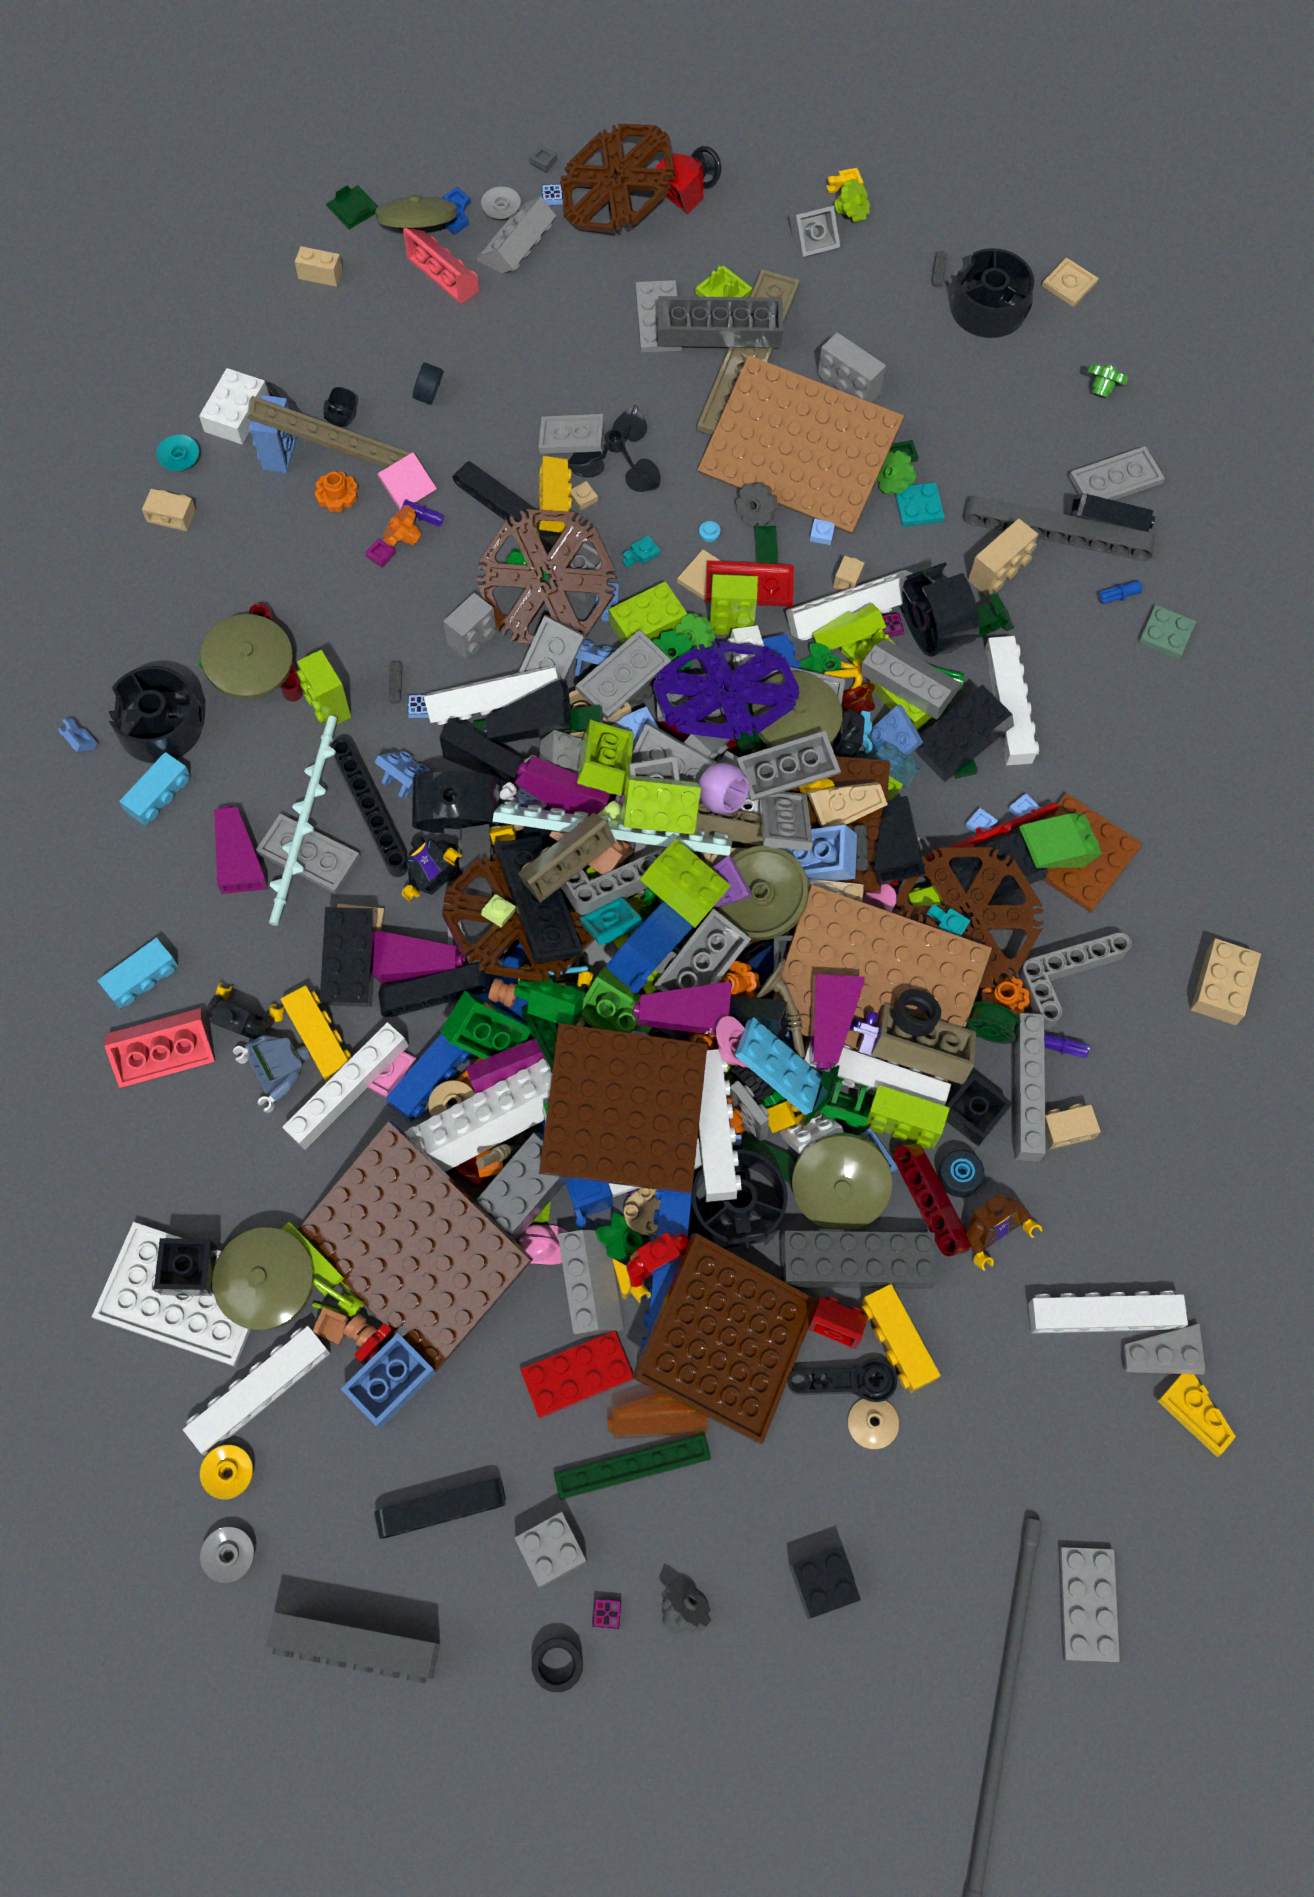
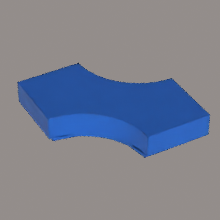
M459 187L443 196V199L456 204V217L442 223L453 235L469 225V220L464 212L471 203V199Z

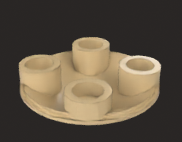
M640 1188L628 1197L624 1205L626 1223L633 1231L641 1235H655L658 1232V1225H654L655 1209L660 1210V1200H656V1189Z

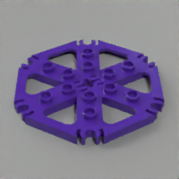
M718 641L719 647H717L715 642H712V648L710 649L705 648L703 644L700 646L701 651L697 649V646L659 670L660 673L657 674L658 680H654L653 684L656 699L666 723L668 722L669 726L676 724L677 731L685 734L734 740V733L737 739H741V732H747L751 737L753 729L757 735L793 710L794 706H796V699L799 698V686L785 656L782 658L781 653L774 656V649H769V647ZM726 652H735L737 654H753L754 657L731 671L724 654ZM697 659L702 663L706 675L679 673L677 670L689 661ZM775 670H780L785 679V683L780 685L758 682ZM667 694L694 697L683 705L674 707L670 704ZM745 703L774 707L761 716L754 717L750 715ZM718 708H721L726 723L721 725L699 722Z

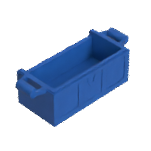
M663 901L627 939L609 961L606 968L626 984L632 993L636 994L646 984L647 978L656 967L695 928Z
M545 1120L540 1122L543 1134L545 1129ZM570 1178L565 1183L573 1203L574 1217L579 1230L586 1228L585 1217L612 1208V1192L608 1183Z

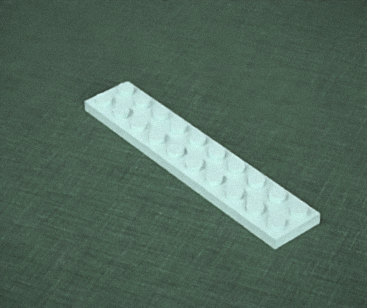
M507 801L494 811L493 822L570 832L578 826V823L583 818L588 817V813L574 812V814H567L565 810L559 808H552L551 811L542 810V807L538 805H528V808L519 807V803ZM598 815L607 822L616 840L668 847L677 838L692 851L730 855L733 838H728L727 833L714 832V835H708L702 829H695L694 835L623 827L621 821L611 820L612 817Z

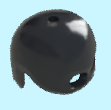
M343 387L333 388L328 400L324 402V419L336 426L346 427L349 425L355 414L356 395L351 390Z

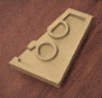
M878 782L807 791L821 828L846 825L888 805L882 787Z

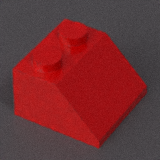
M827 1296L825 1299L821 1297L808 1330L856 1349L862 1339L868 1316L863 1315L864 1311L853 1306L846 1308L840 1305V1301Z

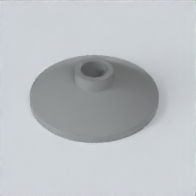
M495 187L483 195L481 206L484 213L495 219H505L518 212L521 206V199L519 194L509 187Z
M234 1527L220 1528L211 1533L204 1541L200 1552L201 1566L206 1575L214 1581L221 1583H230L242 1578L248 1572L254 1560V1546L250 1537L244 1531ZM232 1550L234 1556L231 1560L227 1561L225 1553Z

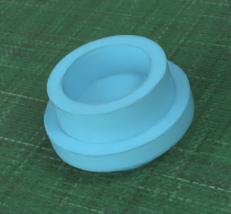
M706 521L700 525L699 535L704 541L713 542L720 536V527L713 521Z

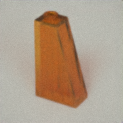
M660 1392L614 1408L613 1416H608V1432H614V1439L707 1434L708 1431L706 1416Z

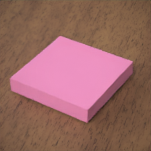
M414 452L377 474L400 511L405 499L416 503L437 490Z
M402 1052L378 1075L379 1077L373 1083L369 1084L368 1088L387 1097L414 1066L417 1058Z

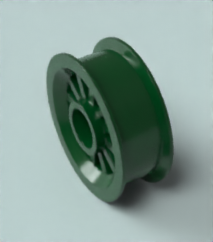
M975 1002L971 1009L970 1019L965 1021L967 1022L965 1028L976 1032V1036L981 1039L1007 1044L1015 1041L1016 1035L1014 1030L1021 1023V1019L1016 1013L1003 1006L988 1002Z

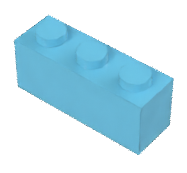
M165 752L119 802L127 814L146 826L157 817L165 804H169L172 801L174 794L180 788L186 786L191 776L185 765Z
M155 938L97 981L116 1006L121 1009L123 1006L133 1003L135 998L142 992L151 990L160 979L170 976L178 965L160 941Z

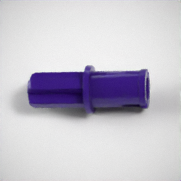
M407 499L404 500L402 508L405 505L413 508L416 514L415 517L419 518L418 521L424 520L438 527L442 525L444 520L443 514L426 508V505L421 506Z
M1044 1033V1048L1059 1051L1061 1055L1067 1053L1082 1058L1088 1056L1090 1048L1088 1044L1069 1040L1067 1036L1061 1038Z

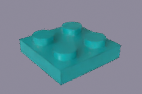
M936 482L909 485L901 494L894 493L902 527L944 522L945 517Z
M622 897L579 918L582 926L600 946L612 942L614 938L631 932L643 924L640 915Z

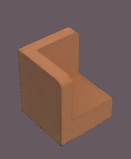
M323 1307L314 1326L313 1333L321 1339L340 1346L345 1336L343 1331L350 1321L346 1316Z

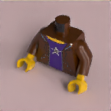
M1000 1193L973 1212L970 1225L966 1230V1236L972 1252L976 1254L973 1263L980 1269L985 1271V1262L991 1267L994 1264L993 1259L984 1254L983 1251L1016 1229L1021 1223H1023V1230L1031 1238H1034L1031 1233L1033 1228L1036 1227L1042 1232V1227L1035 1220L1030 1219L1031 1215L1019 1199L1006 1198Z

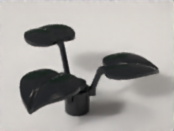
M636 404L616 419L612 429L607 433L608 443L604 444L605 449L602 455L601 451L574 452L568 460V469H571V472L581 477H595L604 470L605 465L602 459L606 458L609 449L615 453L622 451L632 467L625 475L628 487L637 492L657 489L661 482V476L655 463L649 459H640L634 465L625 447L627 439L631 442L639 441L647 432L646 420Z

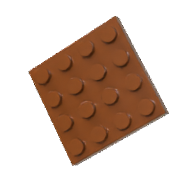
M1066 793L1057 804L1058 810L1050 813L1046 819L1065 814H1085L1090 822L1093 834L1099 842L1102 855L1084 868H1048L1046 878L1043 881L1091 913L1141 848L1142 843Z

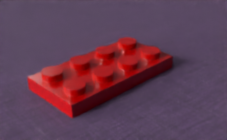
M707 561L705 603H711L713 574L758 576L757 605L793 606L794 565Z
M615 1331L520 1369L539 1419L634 1380L631 1378V1369Z

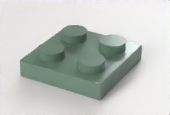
M1155 605L1139 643L1180 660L1196 621Z

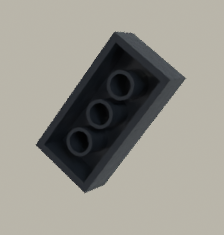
M982 684L922 733L920 737L923 743L915 751L946 782L1014 726L1013 714Z
M1021 831L980 846L993 847L989 857H992L993 852L998 849L997 859L999 861L1005 860L1006 856L1009 855L1010 860L1007 866H1010L1014 859L1029 884L1046 878L1048 868H1036ZM977 857L952 858L949 861V866L966 894L982 867V861ZM1005 876L992 898L1020 887L1012 876Z
M325 907L320 1002L323 1005L372 1007L374 939L377 913L373 908Z

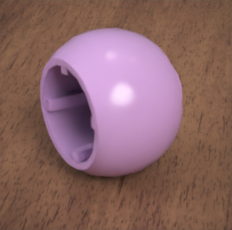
M717 763L710 766L703 773L699 781L701 787L700 801L708 810L717 814H730L737 811L745 802L749 791L746 775L737 766L729 763Z

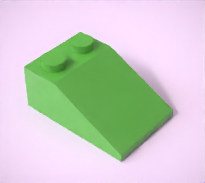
M1065 814L1024 824L1019 827L1036 868H1084L1102 855L1099 842L1095 838L1090 822L1085 814Z
M603 968L584 997L581 1015L583 1021L596 1029L625 1033L641 1031L648 1034L652 1028L636 1025L637 1017L632 1016L634 1002H638L641 995L639 993H632L630 988L608 969Z

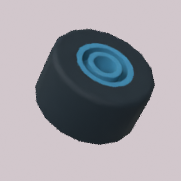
M424 362L419 371L412 397L432 405L443 370Z
M959 1149L950 1152L944 1157L938 1168L937 1176L946 1193L953 1197L962 1198L970 1196L978 1189L984 1178V1167L976 1154L968 1150Z

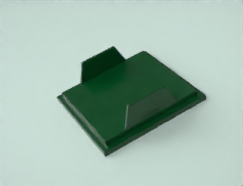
M346 185L336 191L335 199L326 203V206L349 230L375 215L376 208L378 207L359 185L352 189Z
M840 1065L833 1067L829 1072L823 1071L813 1110L809 1114L804 1115V1126L831 1100Z

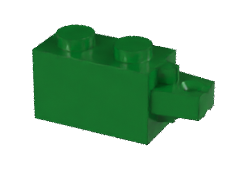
M542 979V982L520 980L514 989L515 996L528 1002V1014L557 1024L575 1025L582 1015L585 992L576 990L573 987L558 984L550 979L548 981Z

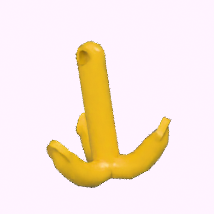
M857 659L853 661L855 665L841 661V669L844 670L827 671L823 674L842 679L855 677V682L847 693L848 696L856 693L863 681L861 675L862 661Z

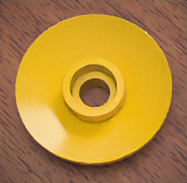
M223 1445L213 1449L204 1458L200 1468V1481L203 1488L208 1494L218 1499L237 1497L246 1490L253 1476V1465L249 1455L243 1449L233 1445ZM231 1468L233 1471L232 1476L225 1478V1470Z

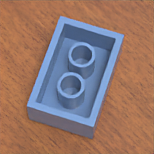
M261 395L260 399L289 409L286 398ZM251 421L249 431L253 435V445L257 449V459L260 460L262 469L287 473L297 436Z
M397 1333L341 1390L381 1430L436 1373L404 1338Z

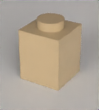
M844 556L836 573L833 588L844 591L858 586L865 563L856 558Z

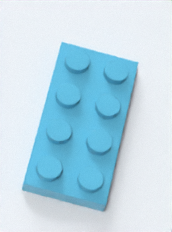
M753 1017L748 1020L735 1056L804 1115L812 1112L822 1075Z

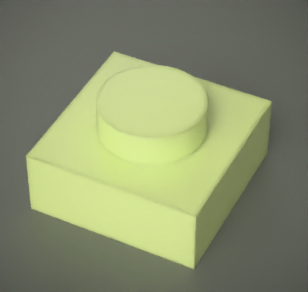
M495 894L482 909L481 915L502 927L513 915L516 906Z

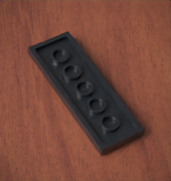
M536 836L495 842L494 851L513 904L516 906L515 909L534 963L539 964L582 957L583 949L560 888L540 903L518 875L525 864L533 862L545 849L541 837Z

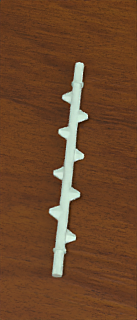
M328 716L324 733L321 735V743L315 764L305 768L304 772L311 777L305 799L302 802L293 804L292 807L300 814L293 841L282 847L288 853L282 879L270 883V887L277 892L269 924L274 926L279 924L283 906L286 904L285 899L292 875L304 871V867L297 862V857L303 836L314 830V827L307 823L314 798L326 793V790L319 785L326 758L336 753L330 747L337 721L335 716Z

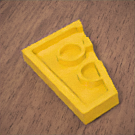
M1180 1374L1160 1397L1158 1402L1218 1457L1226 1450L1236 1436L1220 1410L1212 1404L1207 1395V1389L1204 1385L1201 1386L1195 1374Z

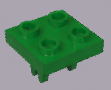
M839 1077L831 1100L821 1109L820 1113L829 1119L839 1118L845 1120L848 1125L854 1127H865L871 1103L863 1101L867 1086L862 1085L858 1099L839 1093L844 1079Z

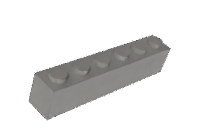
M1020 1013L1021 1023L1015 1027V1160L1040 1162L1046 1154L1044 1015Z

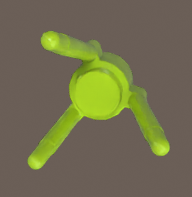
M314 1279V1284L339 1300L337 1306L341 1309L338 1310L317 1302L312 1303L313 1307L320 1310L324 1307L352 1319L359 1314L364 1302L342 1281L339 1284L348 1292L344 1296L318 1279Z

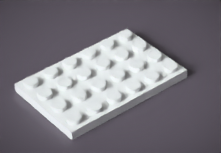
M133 1222L92 1318L236 1367L250 1329L235 1324L222 1313L216 1303L213 1290L212 1296L160 1295L155 1291L154 1283L159 1239L180 1237ZM219 1250L216 1251V1261H215V1264H216L217 1259H218V1257H219V1255L221 1254L222 1251H219Z

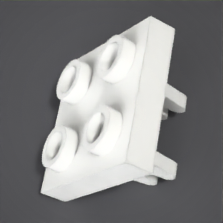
M820 1112L806 1126L803 1125L804 1121L801 1120L795 1125L780 1130L783 1140L798 1154H801L810 1143L823 1136L844 1133L839 1123L834 1119L824 1117Z

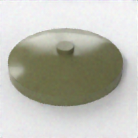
M411 194L408 197L387 202L377 207L375 211L378 223L398 228L438 225L454 219L457 215L454 202L437 197L421 196L420 194Z
M241 614L222 620L208 632L201 648V663L208 681L218 691L233 698L248 700L267 696L276 691L286 681L292 668L293 654L286 633L276 623L262 616Z
M792 671L799 686V698L796 699V706L786 715L758 733V736L771 748L826 731L831 744L835 740L842 723V707L839 698L834 690L820 678L808 673ZM782 673L769 678L764 683L780 685L785 683V679ZM752 704L751 715L754 717L761 716L774 706Z
M755 846L736 854L733 859L753 897L716 908L718 913L752 940L772 939L788 932L799 922L807 907L810 887L805 870L793 855L780 848L773 849L768 846Z
M834 1133L813 1141L801 1152L793 1169L792 1189L798 1207L812 1222L826 1229L850 1231L868 1225L884 1211L892 1192V1175L884 1154L872 1142L854 1134Z
M271 1227L248 1230L231 1240L217 1259L212 1278L216 1303L229 1320L241 1327L256 1331H267L282 1327L295 1319L307 1305L314 1288V1265L303 1243L288 1232Z

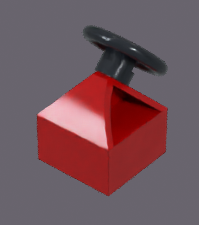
M708 146L698 147L691 156L673 153L676 175H674L675 180L668 181L671 189L668 190L669 193L665 197L687 215L704 198V188L714 186L721 175L720 158L717 152ZM703 152L710 154L715 164H710L706 161ZM665 158L654 169L665 168ZM715 171L712 180L703 182L706 173Z

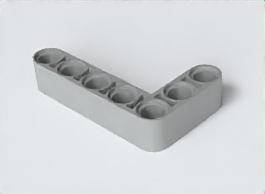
M667 847L652 852L589 881L584 871L581 870L564 883L561 888L575 911L581 915H586L620 897L624 899L646 889L647 886L640 881V878Z
M1124 933L1112 934L1028 959L1023 964L1019 972V979L1023 982L1022 988L1029 991V1005L1033 1014L1044 1015L1045 1029L1054 1027L1062 1015V1008L1050 981L1123 959L1132 944L1128 935ZM1114 944L1120 945L1123 950L1117 949ZM1092 950L1098 951L1101 956H1096ZM1070 957H1076L1079 963L1072 961ZM1048 963L1055 964L1058 969H1052ZM1027 970H1033L1036 976L1028 974ZM1035 991H1042L1045 997L1038 996ZM1044 1012L1052 1013L1054 1018H1048Z

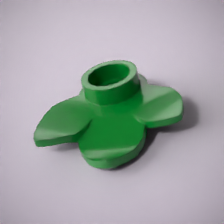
M811 643V656L800 661L801 670L819 674L841 669L839 657L831 654L829 648L820 643ZM828 664H834L833 668H827Z
M612 1213L611 1226L596 1229L598 1240L603 1245L608 1246L606 1255L615 1260H621L627 1255H633L637 1249L642 1247L643 1243L641 1235L633 1231L626 1223L625 1217L618 1213Z

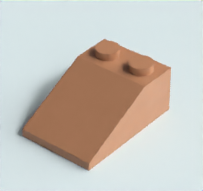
M552 831L550 836L559 841L560 837L566 832ZM614 839L615 843L588 865L601 875L624 866L634 852L629 847L631 844L628 841Z

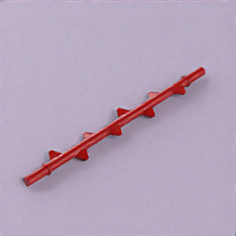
M1053 802L1039 809H1033L1025 815L1014 816L1013 820L989 830L978 827L976 828L975 836L949 847L940 848L975 847V845L1003 833L1010 834L1012 829L1031 821H1038L1039 818L1057 811L1058 806ZM932 854L925 856L929 862L934 860ZM898 881L892 882V883H888V884H891V885H894V886H895V885H898Z

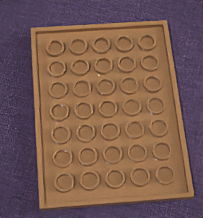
M748 355L697 471L702 475L737 489L744 488L746 484L763 482L771 487V494L777 496L778 505L812 519L831 522L835 524V528L853 535L902 425L904 415Z
M810 885L807 907L797 923L781 978L785 980L784 983L788 986L798 1014L801 1015L799 1020H802L800 1024L803 1025L801 1029L802 1035L810 1038L812 978L816 974L865 977L851 1023H854L855 1018L866 1021L867 1014L875 1011L878 1014V1020L875 1024L878 1025L885 1003L895 1005L901 993L910 989H918L929 993L938 1001L941 1007L940 1021L965 1028L967 1024L965 1021L969 1018L992 948ZM774 991L772 1000H782L779 991L777 993ZM904 1006L906 1010L927 1016L922 1009L916 1006ZM849 1028L844 1045L851 1047L855 1052L861 1053L857 1048L863 1033ZM876 1057V1059H878V1060H881V1061H884V1062H885V1061H888V1060H885V1059H881V1058H879V1057ZM899 1064V1067L910 1069V1067ZM922 1072V1075H925V1076H928V1077H933V1076H935V1075H932V1074H928V1073Z

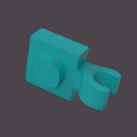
M647 535L633 543L630 550L622 554L625 558L622 560V563L627 568L637 561L644 565L658 557L661 550Z
M934 904L927 913L928 916L940 922L938 927L943 931L960 937L970 923L969 919L950 908L946 914Z

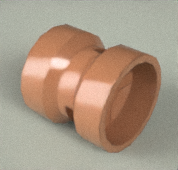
M495 978L489 992L488 1001L494 1003L500 1001L504 1006L512 1008L517 997L514 995V989L517 984H505L503 980Z
M358 1314L348 1323L343 1333L349 1339L353 1338L356 1341V1345L360 1348L378 1329L373 1325H368L366 1318Z

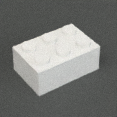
M227 368L199 415L204 432L243 444L250 432L249 426L252 421L246 419L250 398L252 396L261 398V395L269 396L265 380Z

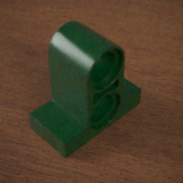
M998 592L989 596L990 602L977 607L979 615V634L977 638L1002 627L1006 631L1014 628L1008 610Z

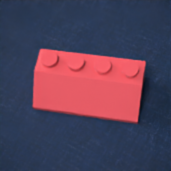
M413 228L403 229L407 258L455 300L462 304L479 292L477 274L465 267L460 259L452 256L447 248L439 245L434 237L429 236L422 230Z
M201 1008L105 1035L104 1047L119 1088L215 1062L208 1028Z

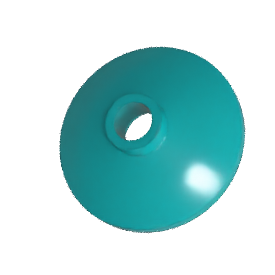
M172 435L159 444L156 456L160 465L165 469L183 471L196 463L199 457V447L196 441L189 436Z

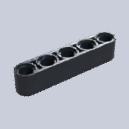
M480 963L383 988L378 992L381 1015L383 1017H395L460 1000L464 991L474 995L486 993L491 989L490 974L485 973V969L482 971L478 970Z
M500 1478L382 1508L374 1511L379 1539H384L497 1509L506 1504Z

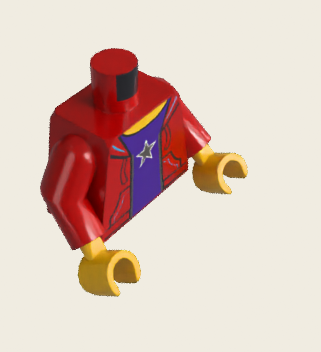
M667 1232L637 1249L630 1257L631 1261L627 1263L626 1268L631 1285L633 1286L631 1294L638 1303H641L640 1298L644 1294L648 1298L651 1297V1293L643 1284V1280L682 1258L689 1242L685 1234L678 1233L672 1235Z

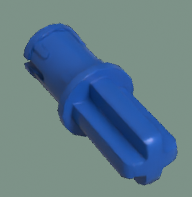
M1135 580L1123 585L1119 583L1114 588L1099 592V601L1102 604H1106L1115 600L1123 601L1125 597L1140 594L1142 592L1141 582Z

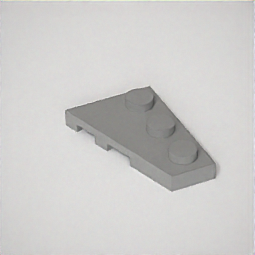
M1200 1324L1125 1344L1124 1359L1126 1372L1204 1375L1205 1362Z

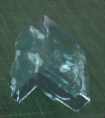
M886 741L881 744L872 757L875 760L890 761L889 776L901 782L905 788L917 776L922 767L914 757L904 754L895 745L889 744Z

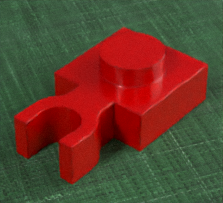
M383 1323L373 1336L371 1335L354 1354L355 1358L365 1365L379 1352L383 1342L392 1335V1329Z

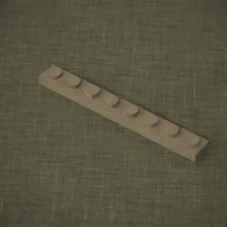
M252 396L249 400L246 419L381 467L388 468L411 454L402 449Z

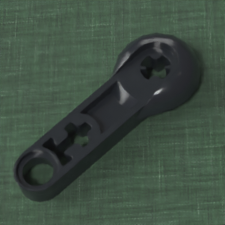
M874 1358L866 1360L853 1368L795 1370L789 1375L787 1385L789 1390L796 1395L855 1394L871 1402H882L894 1394L898 1379L895 1370L889 1363ZM873 1374H878V1378L882 1377L883 1382H880L878 1387H874L873 1383H869V1379L873 1377ZM798 1375L806 1379V1386L800 1390L795 1389L791 1383L793 1377ZM809 1375H814L813 1380H821L822 1375H826L827 1379L831 1380L832 1383H829L827 1388H823L822 1384L819 1383L814 1384V1389H809L811 1383Z

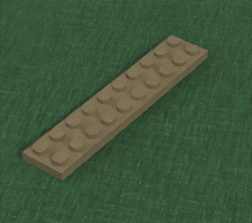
M761 269L750 297L782 298L784 325L799 288L800 280ZM729 347L697 424V431L710 435L714 434L748 355L769 362L774 348Z

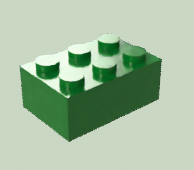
M464 991L440 1030V1033L450 1044L482 1059L524 1043L531 1033L522 1018L467 991Z

